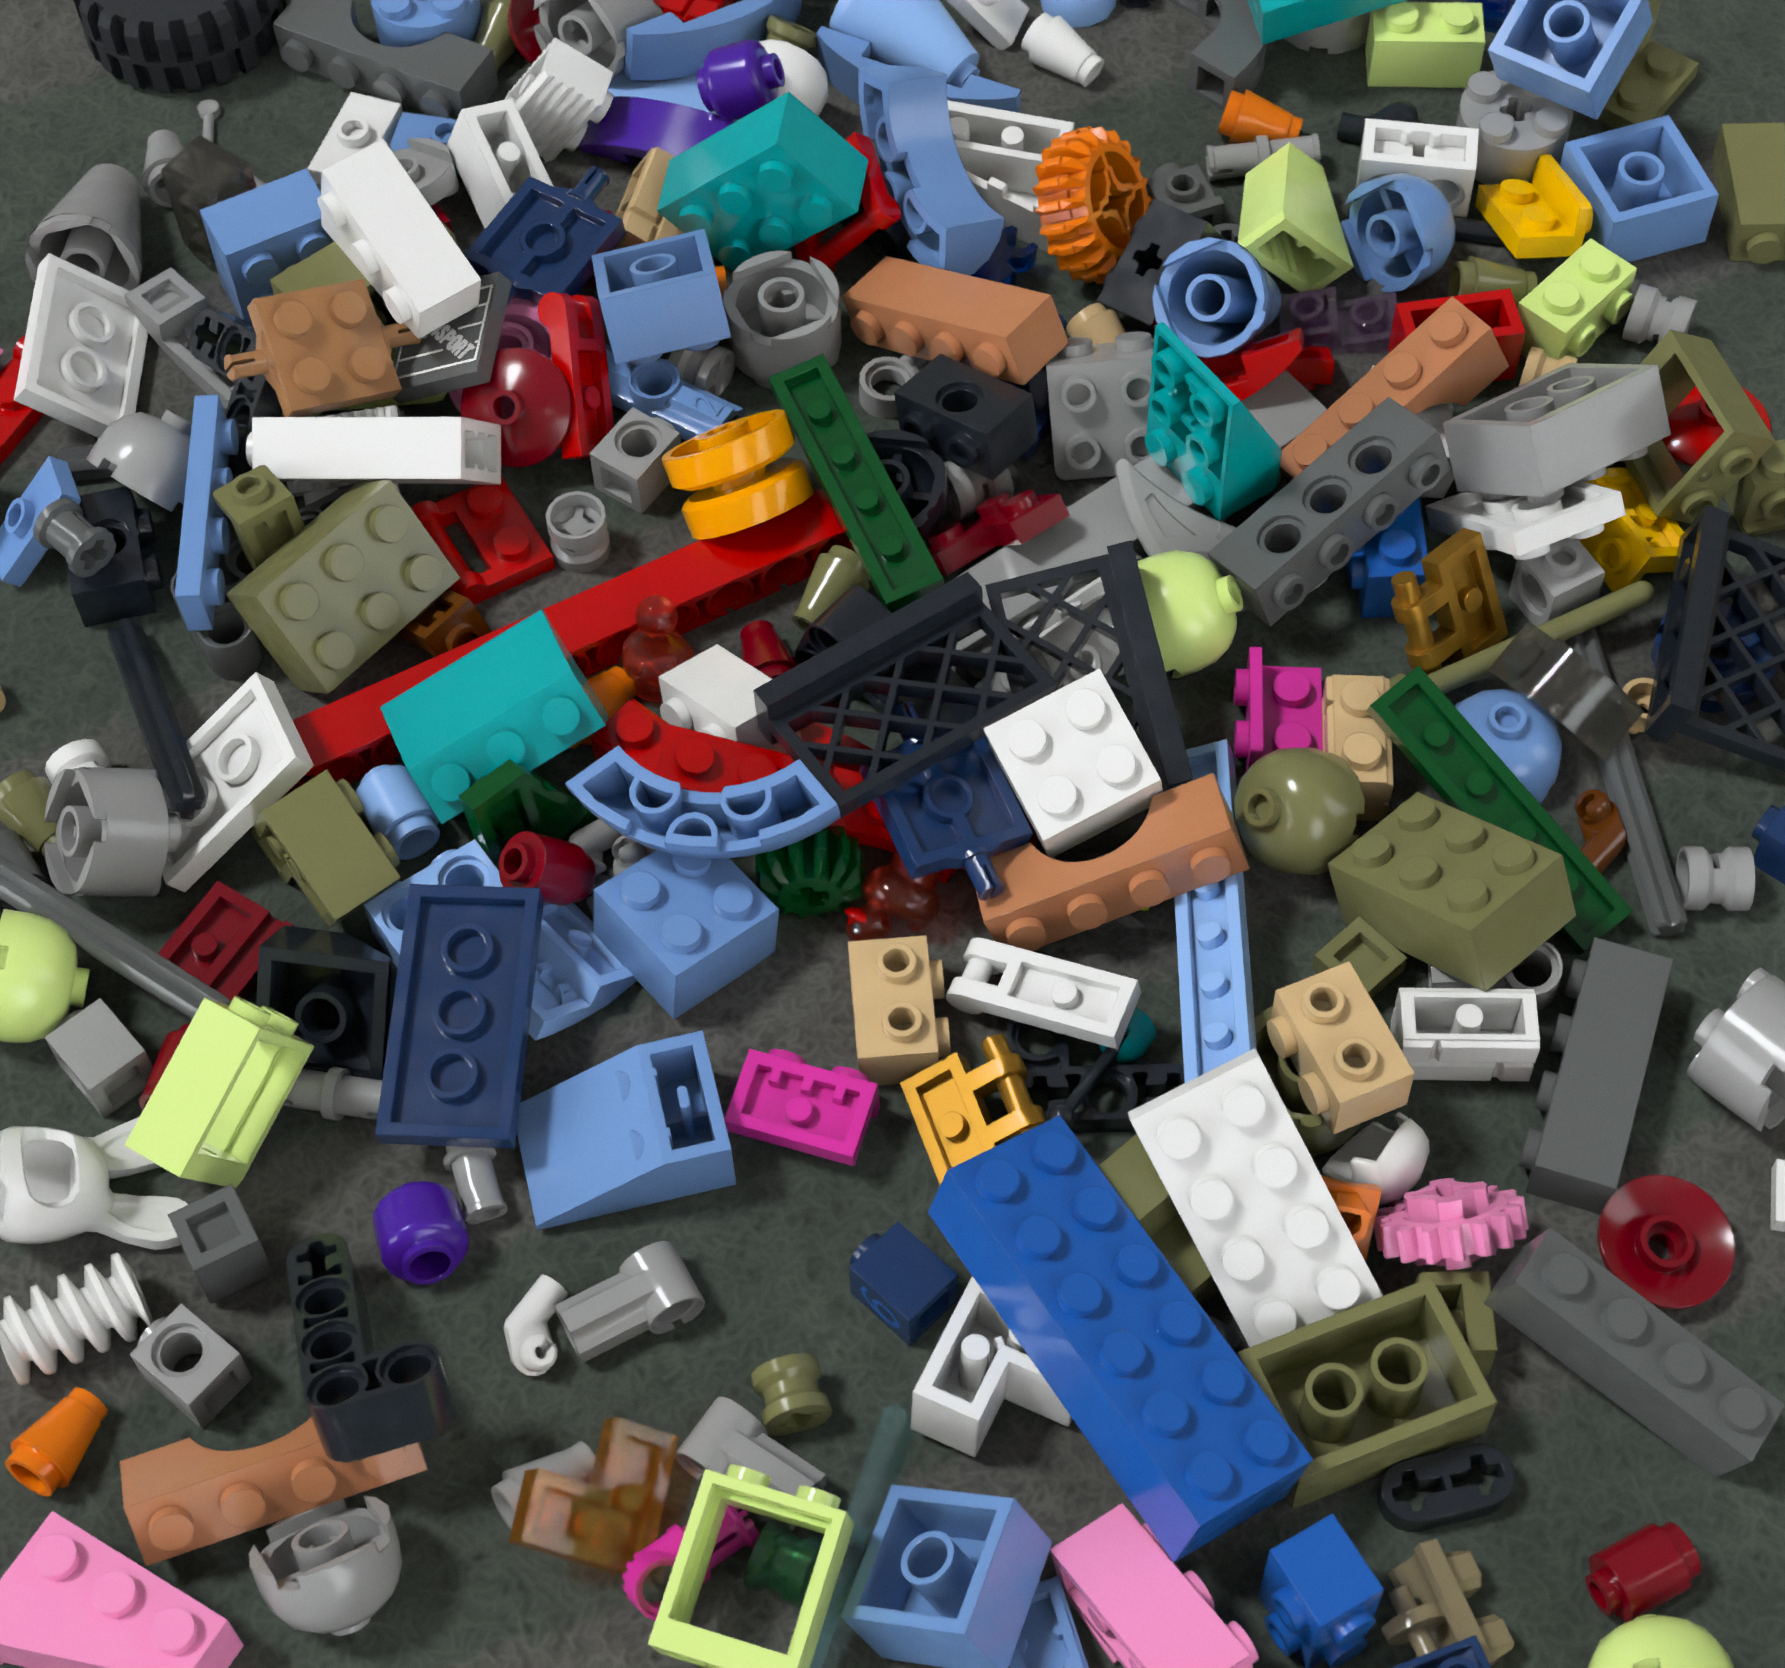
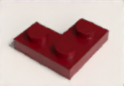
M1028 490L1011 498L1008 492H1003L978 505L976 510L979 516L963 526L960 521H954L935 530L927 537L931 544L927 549L941 575L948 576L996 546L1024 544L1067 518L1070 514L1060 494L1035 495L1033 490Z

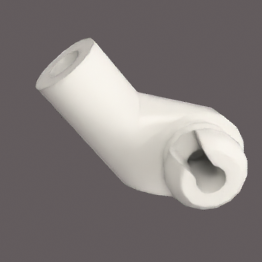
M542 1274L504 1323V1334L510 1360L520 1372L528 1376L544 1374L554 1365L558 1350L556 1343L553 1344L547 1322L556 1312L554 1305L564 1301L568 1296L566 1290L558 1282Z

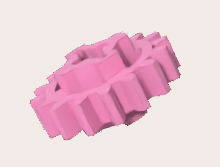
M1454 1178L1429 1181L1430 1185L1418 1191L1404 1193V1200H1396L1388 1203L1389 1207L1378 1208L1374 1223L1377 1251H1383L1384 1258L1389 1259L1400 1256L1401 1263L1413 1262L1416 1266L1428 1264L1444 1266L1447 1270L1469 1268L1472 1262L1482 1257L1496 1255L1497 1248L1510 1249L1514 1247V1240L1527 1237L1526 1230H1528L1524 1197L1517 1196L1516 1190L1499 1191L1497 1185L1487 1186L1484 1181L1467 1183L1454 1181Z

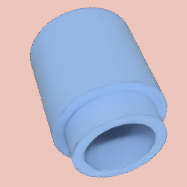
M381 765L364 775L355 793L363 805L364 811L362 814L373 833H382L393 846L399 859L402 860L416 858L430 850L440 836V831L437 827L439 819L407 771L406 766Z

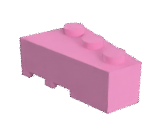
M1123 1503L1050 1549L1056 1574L1060 1578L1064 1594L1113 1665L1120 1662L1124 1668H1253V1663L1258 1661L1256 1648L1244 1629L1235 1621L1225 1625L1214 1612V1601L1198 1575L1192 1570L1182 1574L1171 1561V1558L1146 1523L1141 1525Z
M53 1511L0 1579V1665L7 1663L25 1668H228L244 1646L227 1619Z

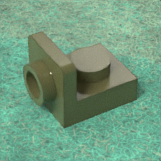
M260 465L247 473L239 475L233 481L213 492L216 504L232 521L247 562L253 570L305 527L292 493L266 465Z
M1435 1266L1427 1272L1418 1273L1415 1284L1432 1277L1482 1374L1489 1375L1498 1350L1493 1310L1484 1304L1491 1293L1489 1271H1469L1468 1268L1447 1270L1444 1266Z

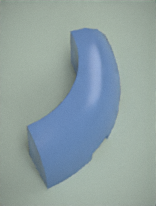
M885 65L858 68L859 103L863 135L870 137L871 141H875L888 194L897 202L901 210L900 219L912 238L908 242V250L920 264L969 276L974 274L989 260L999 243L1005 217L994 211L983 200L973 186L962 164L950 123L947 100V74L933 69L914 66Z
M618 745L565 783L568 790L584 807L610 828L630 840L655 850L693 858L725 859L773 851L799 842L841 818L838 804L800 759L769 776L755 781L724 786L721 793L698 792L682 789L679 782L668 780L652 773L629 757Z

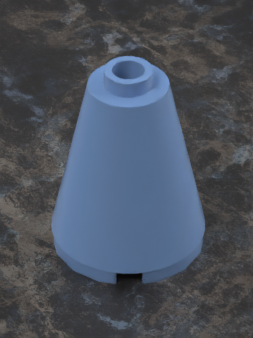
M1212 237L1187 242L1170 254L1163 264L1165 268L1158 285L1154 286L1152 296L1156 322L1158 324L1164 322L1196 356L1204 358L1223 357L1240 350L1275 320L1281 307L1280 290L1257 259L1246 248L1236 242Z

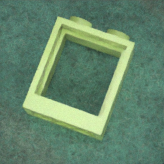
M234 996L230 1005L204 997L128 1137L125 1146L178 1177L225 1187L232 1184L236 1189L245 1177L309 1058L314 1045L294 1035L299 1023L263 1005L260 1008L238 996Z
M730 1464L726 1475L705 1469L648 1645L660 1654L704 1668H810L854 1527V1522L848 1513L838 1509L841 1498L826 1491L799 1485L796 1496L768 1488L771 1477L739 1465ZM728 1505L824 1534L787 1655L689 1624Z

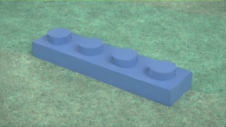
M219 395L194 396L175 587V599L188 631L213 630L215 605H223L225 601V580L223 571L219 568L220 554H228L230 534L227 519L223 517L224 512L216 504L213 492L233 481V474L231 468L228 467L229 455H237L239 438L235 419L226 418Z

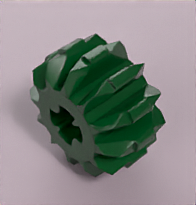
M837 825L824 828L799 842L773 851L757 854L755 857L757 887L779 909V914L783 915L794 912L797 913L801 920L807 915L817 914L824 919L829 911L843 912L844 909L849 907L851 901L861 897V889L864 884L863 852L860 850L859 839L847 835L844 826Z

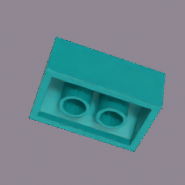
M543 608L380 707L407 771L441 824L464 811L458 797L461 793L470 788L479 778L488 775L507 760L511 759L531 771L606 726L609 718L607 711Z

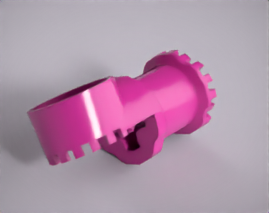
M728 1505L702 1585L711 1579V1570L744 1546L754 1549L762 1543L752 1519L749 1518L746 1521L742 1519L748 1515L746 1510L738 1513L740 1508ZM677 1524L672 1525L666 1530V1534L640 1552L637 1551L633 1555L635 1559L632 1562L628 1561L626 1564L628 1569L622 1576V1579L625 1581L622 1587L627 1594L626 1597L645 1617L656 1621L662 1600L659 1602L645 1600L642 1593L643 1583L646 1576L653 1569L660 1566H674L687 1525L684 1527H680Z

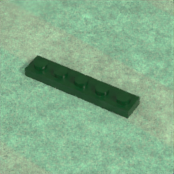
M824 354L768 377L775 398L781 409L785 410L801 448L883 605L890 612L894 613L944 585V578Z
M1419 665L1366 710L1368 714L1449 806L1562 854L1576 916L1558 932L1579 955L1592 946L1594 937L1602 938L1633 912L1631 907Z

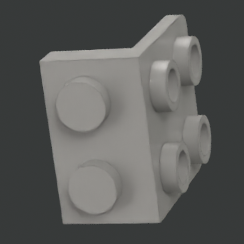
M1148 332L1123 333L1115 337L1116 342L1092 344V340L1086 337L1067 338L1069 343L1046 364L1055 473L1060 479L1076 480L1116 476L1115 464L1118 460L1124 458L1134 466L1150 456L1145 444V436L1147 433L1148 397L1150 396L1151 358L1153 356L1154 339H1151V334Z

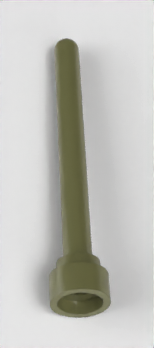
M1637 581L1430 673L1428 677L1443 694L1449 693L1650 603L1654 597V588L1647 581ZM1400 673L1391 678H1388L1390 681V688H1392L1406 675Z

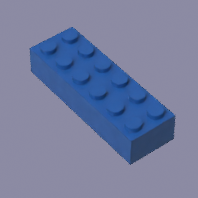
M1060 1115L947 1170L928 1214L1173 1562L1178 1561L1286 1497L1313 1461V1458Z

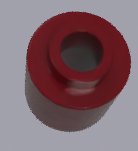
M523 831L514 835L507 842L499 858V877L503 887L540 888L545 903L566 906L573 902H579L590 893L594 885L596 871L592 858L578 844L530 831Z
M1667 1522L1661 1526L1649 1523L1589 1557L1590 1574L1585 1577V1583L1594 1603L1605 1615L1610 1616L1615 1613L1621 1620L1629 1622L1688 1590L1691 1585L1690 1579L1701 1573V1563L1692 1542L1678 1525L1673 1522Z

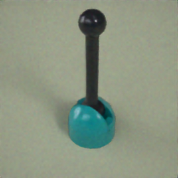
M1135 1007L1125 1031L1128 1035L1124 1034L1118 1050L1099 1045L1103 1052L1066 1101L1056 1104L1050 1109L1048 1120L1060 1115L1070 1128L1075 1121L1074 1111L1114 1059L1120 1063L1133 1062L1147 1051L1156 1038V1028L1146 1013Z

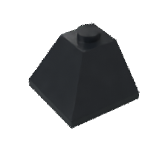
M283 925L259 946L256 1005L260 1008L263 1005L299 1023L294 1035L314 1045L303 1069L328 1072L332 1067L348 1069L351 1076L383 1080L388 1042L392 958L347 933Z

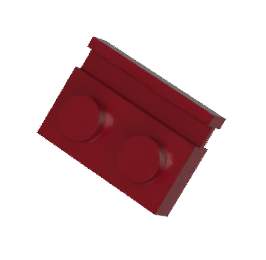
M217 881L158 954L220 992L230 1002L234 996L246 1000L257 987L259 946L283 925L293 927L294 925L288 921L284 923L271 916L269 910Z

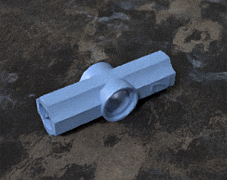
M606 344L611 402L613 406L626 412L634 407L652 418H662L669 422L676 431L680 432V438L686 441L719 425L744 417L743 408L681 380L678 368L670 361L659 358L651 363L634 365L629 362L616 365L612 348Z

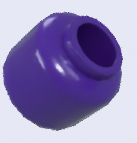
M755 39L743 40L712 49L706 55L703 67L697 71V86L703 104L709 112L716 111L726 121L739 120L778 98V88L785 84L784 70L776 53L768 54L764 46Z
M418 1181L403 1184L393 1189L381 1199L373 1213V1230L381 1261L391 1275L403 1281L421 1285L437 1283L447 1278L462 1263L468 1252L469 1234L460 1203L451 1189L439 1183Z

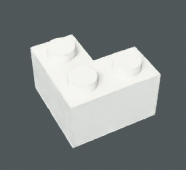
M972 1276L913 1390L910 1429L972 1457H976L1004 1399L1069 1427L1072 1417Z

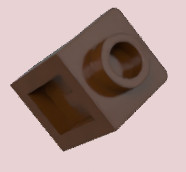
M447 589L400 630L398 634L405 641L436 657L492 631L470 599Z

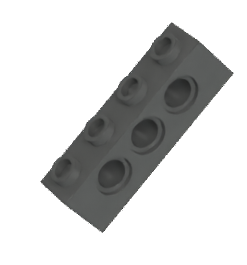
M1387 397L1209 551L1210 561L1219 568L1223 576L1231 575L1234 577L1241 591L1243 606L1271 627L1284 614L1300 605L1307 594L1331 573L1342 568L1354 553L1378 532L1388 528L1402 511L1424 492L1434 488L1441 478L1451 470L1439 431L1390 397Z

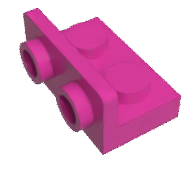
M1249 647L1247 668L1235 669L1234 706H1245L1246 721L1236 720L1234 758H1246L1247 772L1259 758L1277 749L1311 747L1323 751L1321 668L1262 666V647Z
M749 1049L724 1119L727 1131L855 1166L871 1117L877 1118L880 1109L878 1084L870 1082L869 1077L864 1073L849 1067L836 1066L832 1071L808 1065L801 1056L787 1050L771 1049L769 1053Z

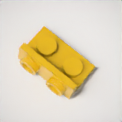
M1551 154L1539 156L1531 183L1519 179H1507L1502 181L1501 184L1479 185L1475 206L1516 259L1570 257L1582 246L1585 234L1591 229L1593 211L1589 200Z
M1606 468L1607 473L1604 476L1585 481L1620 491L1623 498L1625 516L1604 523V530L1597 535L1578 539L1605 571L1603 580L1610 590L1615 592L1639 581L1645 573L1674 572L1679 540L1684 531L1675 520L1656 517L1628 468Z

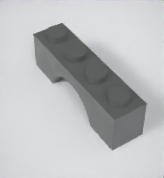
M292 0L273 23L281 59L294 70L314 72L332 79L343 88L351 89L354 87L376 95L380 99L400 103L425 115L457 119L461 109L485 104L499 86L492 48L448 32H444L428 42L414 46L390 47L377 44L361 35L353 0Z

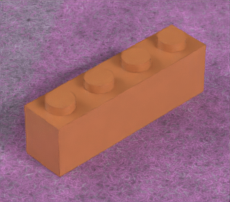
M889 256L880 261L842 296L851 318L850 325L854 334L867 345L929 361L942 354L997 379L1023 386L1069 343L1052 295Z

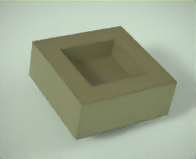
M1359 916L1314 955L1312 968L1317 973H1321L1350 961L1372 999L1405 970L1408 957Z

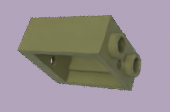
M1669 330L1640 363V365H1658L1667 416L1674 411L1696 386L1724 430V433L1684 476L1662 440L1647 446L1648 453L1646 455L1624 461L1656 517L1691 524L1706 505L1717 508L1725 495L1742 477L1749 474L1756 467L1758 460L1776 441L1712 340Z

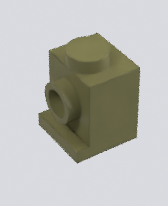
M1785 439L1776 441L1758 460L1756 467L1749 474L1742 477L1724 497L1744 534L1757 536L1785 529Z

